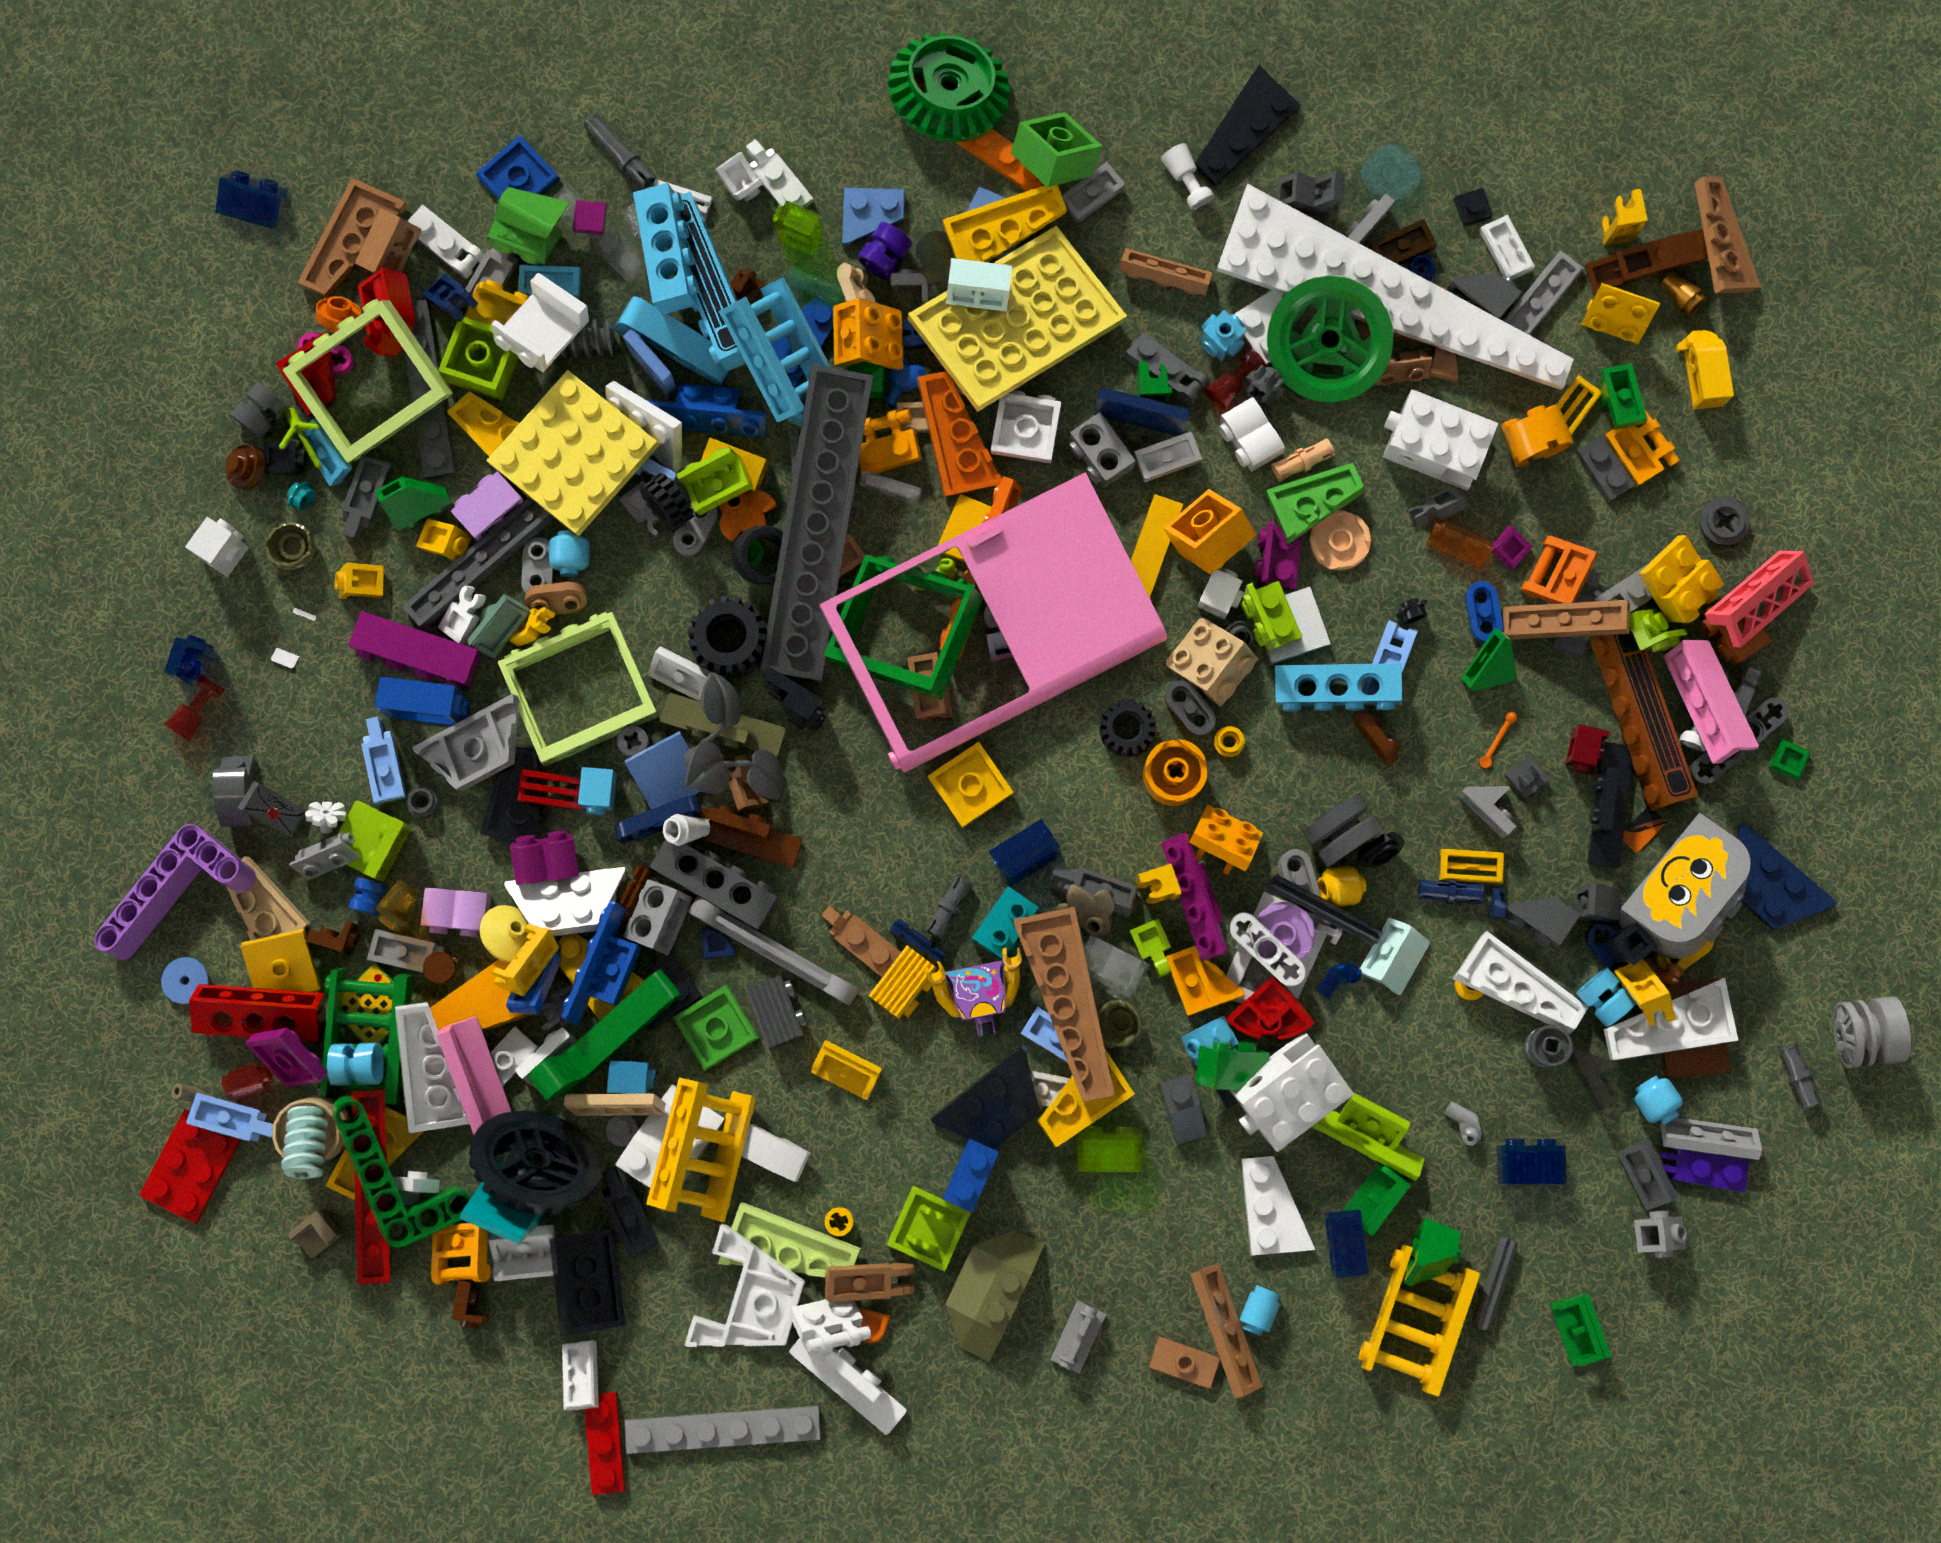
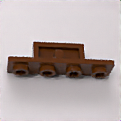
M719 805L718 809L710 807L709 810L701 807L702 813L697 818L708 820L710 832L706 837L699 838L698 840L789 868L794 867L802 844L801 838L773 830L771 825L766 824L768 819L749 814V817L745 818L736 815L738 810L729 806Z

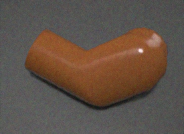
M1647 957L1643 958L1663 984L1676 985L1681 981L1680 977L1684 974V969L1676 963H1670L1665 970Z

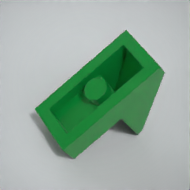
M1632 363L1603 368L1601 370L1602 409L1609 408L1614 429L1641 425L1647 421Z

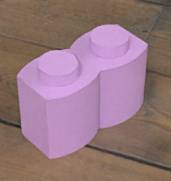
M425 888L421 926L429 927L428 933L448 935V929L460 930L459 936L479 937L480 922L483 916L490 910L492 895L482 892Z

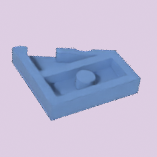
M844 188L843 246H849L852 242L867 235L870 237L881 222H886L893 226L903 222L904 189Z

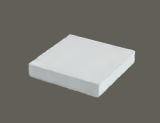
M1310 587L1285 595L1303 638L1267 653L1271 665L1330 646L1331 643Z

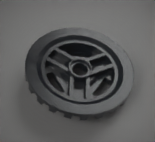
M511 1111L488 1119L475 1132L469 1149L470 1168L475 1170L474 1177L476 1181L485 1183L483 1189L488 1194H492L493 1197L505 1206L528 1214H558L562 1208L568 1211L576 1209L578 1203H586L590 1195L594 1194L602 1173L600 1155L587 1135L571 1123L542 1112ZM504 1152H509L504 1165L498 1166L495 1158ZM527 1160H537L543 1166H534Z

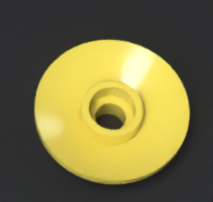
M507 905L496 906L490 909L480 922L479 932L482 943L495 958L510 963L527 941L526 936L529 933L523 929L529 923L518 908Z

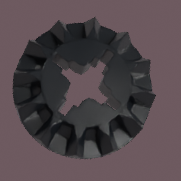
M1389 832L1386 835L1381 834L1377 838H1372L1371 842L1364 844L1363 848L1357 853V860L1362 867L1373 868L1381 866L1394 859L1400 853L1405 841L1401 834H1396L1395 832Z

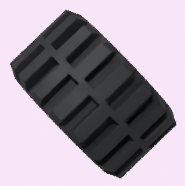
M721 596V601L715 602L714 598L709 600L707 607L701 605L697 609L699 614L697 616L693 615L690 620L692 627H688L689 646L700 666L712 673L721 675L725 679H730V676H735L737 679L741 678L742 673L746 671L748 674L753 672V667L756 664H761L766 640V626L758 610H755L752 604L747 601L743 603L741 598L734 597L733 600H729L728 596ZM734 622L743 626L746 631V640L738 650L731 653H721L713 649L710 639L713 631L719 625Z

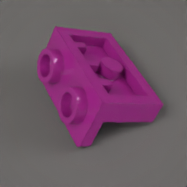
M1268 521L1265 530H1259L1257 547L1263 548L1262 559H1256L1254 577L1259 578V587L1279 581L1283 590H1296L1302 535L1287 545L1280 527L1274 526V522Z

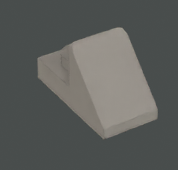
M1509 786L1466 787L1457 795L1502 839L1517 827L1512 822V815L1501 806L1497 808L1494 805L1510 789Z

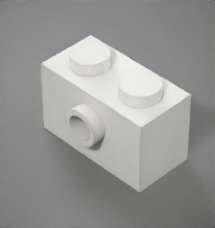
M206 517L185 546L198 558L226 577L230 575L249 548L242 542L244 536L236 531L233 526L221 518L216 523L209 517Z

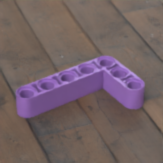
M194 824L184 825L99 928L94 939L97 949L119 960L129 959L202 869L218 882L238 893H244L253 887L256 880L255 871L213 835Z

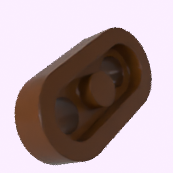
M1360 710L1351 716L1356 728L1385 765L1389 766L1399 759L1397 753L1400 750L1399 745L1392 736L1388 735L1386 737L1379 727L1381 726L1379 718L1372 710L1368 712Z

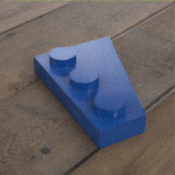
M817 296L803 307L801 311L822 349L833 332L834 305ZM785 337L771 344L779 360L793 354ZM798 364L786 371L793 387H798L805 376L800 365Z

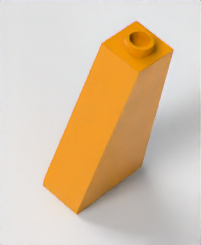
M497 960L433 1005L430 1010L438 1031L442 1027L474 1016L478 1018L483 1032L531 1016L532 1014L509 1012L506 1002L511 992L497 987L494 983L496 976L491 974L494 968L505 970L510 963Z

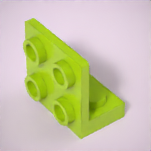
M1279 581L1255 590L1253 583L1246 585L1241 605L1247 619L1253 618L1255 622L1253 633L1259 647L1265 646L1267 653L1303 638Z
M355 801L338 833H352L355 843L351 847L361 855V858L346 865L383 883L412 827L361 801Z

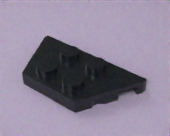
M1024 1044L1019 1046L937 1111L930 1119L932 1123L994 1150L1037 1117L1043 1108L1039 1094L1035 1089L1036 1082L1033 1071L1030 1070L1026 1046Z

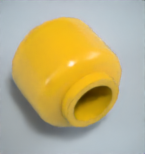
M1350 865L1328 868L1317 881L1320 897L1338 907L1358 904L1362 899L1363 893L1366 891L1364 876L1359 874L1358 870Z

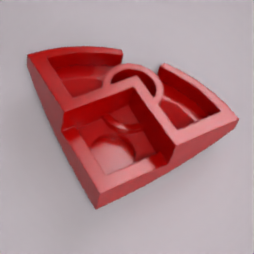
M1274 975L1225 1019L1237 1030L1259 1039L1263 1035L1278 1036L1279 1040L1296 1036L1315 1023L1293 993Z

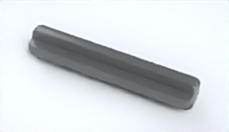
M1502 1237L1499 1241L1472 1322L1473 1326L1480 1330L1489 1331L1491 1329L1518 1247V1243L1512 1239Z

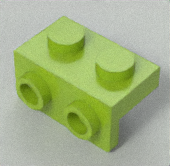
M730 447L718 449L710 457L700 462L691 463L685 467V470L677 473L678 480L686 486L694 511L699 515L753 488L742 457Z

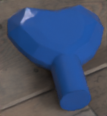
M903 358V369L894 370L889 368V381L892 388L884 402L895 408L904 392L918 388L917 378L926 375L925 369L919 365H911L905 358Z

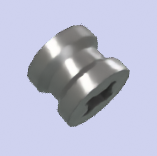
M627 726L618 734V747L627 758L651 746L650 738L638 726Z

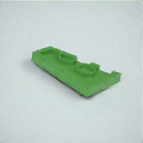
M1350 463L1267 489L1266 497L1288 545L1364 493V485L1354 464Z

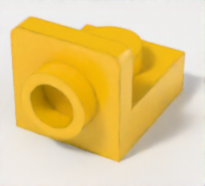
M427 518L416 547L456 561L468 550L472 536L455 525Z
M346 563L335 575V589L339 590V599H347L349 596L381 598L383 596L384 566Z

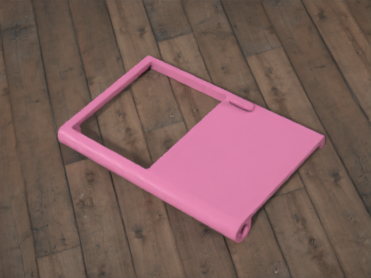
M1086 472L819 605L890 745L892 752L888 753L887 756L895 770L901 769L903 773L1167 640L1165 628ZM956 547L996 622L1029 691L1027 694L914 751H909L839 616L836 606Z

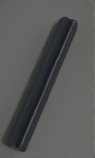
M1274 875L1268 883V891L1371 945L1377 944L1382 935V930L1377 926L1279 875Z

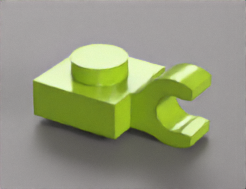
M1159 918L1130 930L1129 933L1141 961L1151 958L1158 978L1170 974L1171 969L1163 952L1171 949V946Z

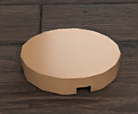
M1338 510L1312 528L1309 544L1311 552L1318 563L1330 570L1345 571L1353 569L1362 563L1369 552L1371 536L1369 528L1362 518L1356 514L1353 515L1352 513H1347V511Z

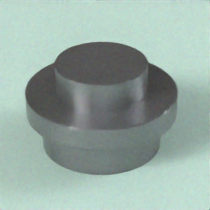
M615 1116L608 1122L606 1127V1135L609 1141L620 1147L628 1146L638 1131L636 1121L630 1116Z

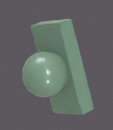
M503 594L496 604L488 605L482 610L479 626L467 639L469 646L494 659L531 613L529 608Z

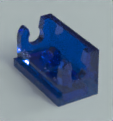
M1040 819L990 850L989 854L1008 886L1011 887L1061 856L1062 852L1060 845L1044 821Z

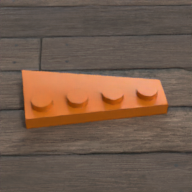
M947 371L919 376L917 383L944 498L1000 485L1002 477L998 474L990 453L979 437V432L974 422L971 421L951 376Z

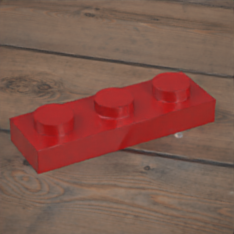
M617 1391L598 1393L599 1407L584 1409L592 1495L624 1492L625 1479Z

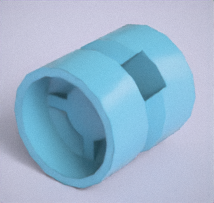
M1608 967L1592 977L1576 993L1587 1007L1594 1006L1596 1008L1594 1015L1605 1027L1614 1024L1636 1005V1002L1627 990L1619 988L1618 978ZM1609 989L1611 994L1601 1001L1598 997Z
M352 1043L331 1045L327 1056V1074L330 1083L333 1086L353 1085L356 1080L359 1085L380 1084L384 1074V1054L379 1043H360L356 1048Z

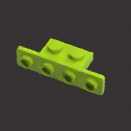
M1356 1093L1349 1098L1341 1113L1333 1110L1312 1126L1315 1130L1321 1131L1342 1144L1367 1155L1370 1159L1388 1166L1400 1175L1417 1181L1420 1177L1424 1158L1399 1145L1409 1129L1410 1122Z

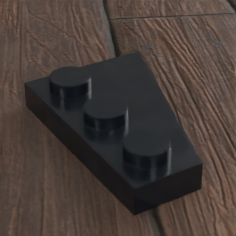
M516 746L514 764L498 772L480 831L481 835L510 843H516V838L533 835L535 839H541L539 804L517 801L521 770L538 771L537 752ZM527 778V783L538 784V780ZM526 789L525 795L539 797V792Z

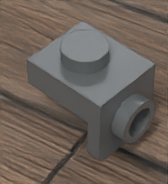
M902 269L897 273H891L892 294L922 293V305L934 299V283H928L927 273H915L911 269Z

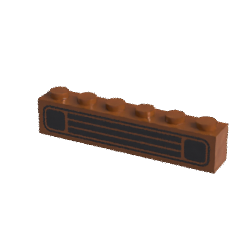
M1630 626L1629 634L1589 636L1593 652L1596 655L1602 672L1603 681L1608 689L1613 709L1621 726L1623 738L1628 746L1633 766L1637 772L1650 812L1698 797L1647 650H1640Z

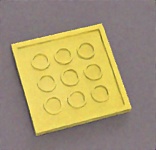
M567 370L486 461L579 537L660 445L653 437Z

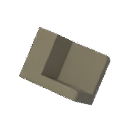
M325 1210L315 1211L287 1234L290 1240L297 1239L310 1258H315L343 1235Z

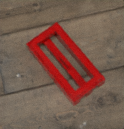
M523 769L520 775L517 801L580 810L581 807L578 805L581 778ZM527 778L575 785V789L527 783ZM527 789L572 796L573 802L525 795V791Z

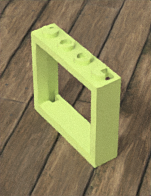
M378 299L372 300L362 308L363 314L356 319L350 316L337 325L339 330L331 336L326 333L312 343L315 346L306 354L304 351L296 353L288 359L290 365L283 369V372L347 463L357 461L362 454L366 455L453 394L390 300H381L380 302ZM381 316L431 390L351 445L301 371Z
M605 612L598 616L594 614L589 618V622L580 626L578 624L569 625L560 631V635L549 638V636L539 638L532 643V647L523 651L521 649L512 650L511 654L504 656V659L498 661L511 694L519 697V713L538 757L545 767L615 737L627 726H640L659 717L613 612L608 614ZM611 630L643 704L547 746L515 671Z

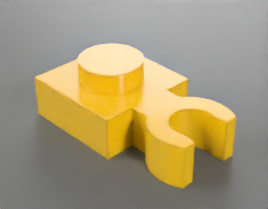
M545 607L539 610L536 608L531 609V613L512 635L509 642L520 647L537 640L541 633L546 634L550 631L551 627L546 625L550 618L555 617V613Z

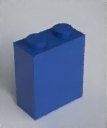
M969 1139L943 1199L973 1212L999 1152Z

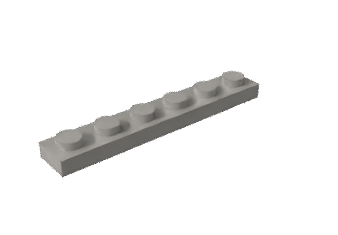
M819 1406L625 1420L626 1454L820 1440Z

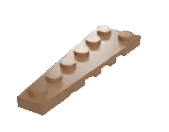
M1075 907L1013 919L1082 1101L1086 1102L1115 1096Z

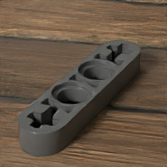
M1769 698L1745 716L1748 724L1753 725L1757 730V737L1755 739L1758 744L1787 719L1789 711L1783 700ZM1767 705L1770 708L1776 706L1779 709L1776 713L1779 719L1772 717L1763 724L1759 719L1769 712ZM1706 750L1689 765L1693 782L1701 786L1712 783L1750 750H1739L1731 760H1725L1713 766L1708 771L1710 777L1706 775L1700 777L1698 775L1700 771L1698 764L1705 766L1711 762Z

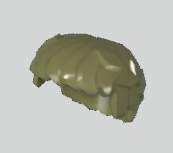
M283 523L279 528H274L272 533L269 534L268 539L265 540L267 546L266 555L269 562L274 567L282 570H295L306 566L312 560L315 552L313 534L299 523Z

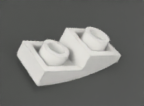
M750 1124L742 1157L780 1176L798 1182L810 1152L787 1139L776 1137L755 1124Z

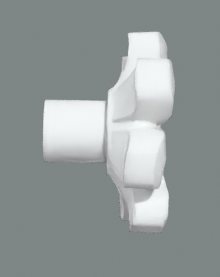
M313 802L309 804V810L305 812L306 821H312L313 825L320 826L321 833L328 834L333 831L334 827H337L338 821L346 820L347 813L344 812L345 806L339 802L332 805V802H322V806L318 802Z

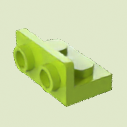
M1657 609L1641 610L1630 614L1629 626L1640 650L1652 649L1653 653L1660 650L1666 651L1676 647L1681 643L1680 638L1688 635L1686 629L1667 631L1669 628L1665 616L1658 612Z

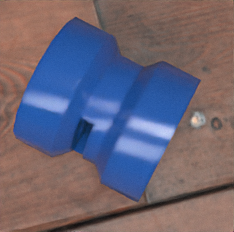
M356 878L354 888L357 892L350 899L348 908L379 916L381 910L379 898L385 895L387 885L363 878Z

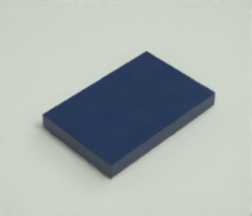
M1102 387L1099 389L1094 415L1101 412L1104 418L1179 436L1184 434L1190 410Z

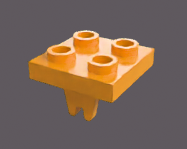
M1207 804L1189 843L1199 848L1195 856L1199 861L1205 851L1226 861L1227 863L1222 873L1228 875L1233 865L1246 872L1263 832L1259 831L1251 823L1242 822L1230 816L1225 810L1214 808Z

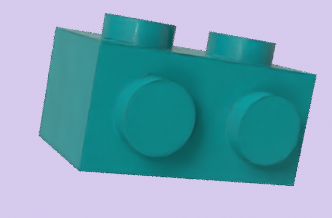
M1008 886L973 935L972 941L1000 960H1003L1002 951L1004 948H1006L1008 957H1014L1017 953V947L1020 948L1022 943L1018 941L1019 936L1013 919L1036 915L1039 907Z

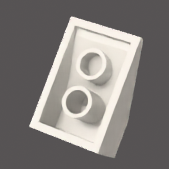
M673 1084L661 1099L666 1103L665 1114L649 1115L615 1164L649 1188L652 1184L676 1091V1086ZM703 1107L698 1126L718 1130L725 1118L710 1108ZM694 1139L690 1158L699 1159L710 1142ZM686 1170L684 1181L686 1180L691 1171Z

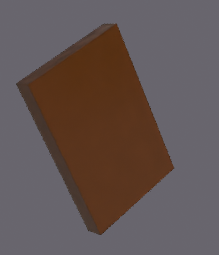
M1718 978L1680 981L1676 985L1664 984V986L1670 992L1671 999L1674 1000L1718 981ZM1727 1043L1662 1053L1665 1078L1731 1073Z

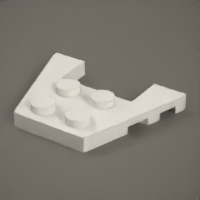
M722 1223L712 1253L744 1263L727 1323L724 1325L694 1316L684 1346L786 1345L793 1323L790 1318V1311L792 1307L798 1306L805 1281L731 1227Z

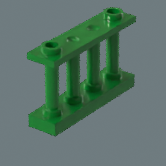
M345 968L331 970V975H327L325 993L329 994L322 1065L327 1071V1056L331 1045L349 1044L339 1043L341 1024L385 1028L386 1031H389V1042L382 1047L384 1063H387L386 1075H383L380 1084L359 1085L355 1080L353 1085L333 1086L327 1074L321 1082L316 1083L317 1088L320 1089V1098H327L334 1094L335 1087L363 1090L385 1089V1104L396 1105L403 1101L404 1090L395 1007L412 1004L413 974L402 973L394 976V981H390V984L346 980ZM343 992L388 996V999L392 1000L391 1012H388L387 1015L342 1011Z

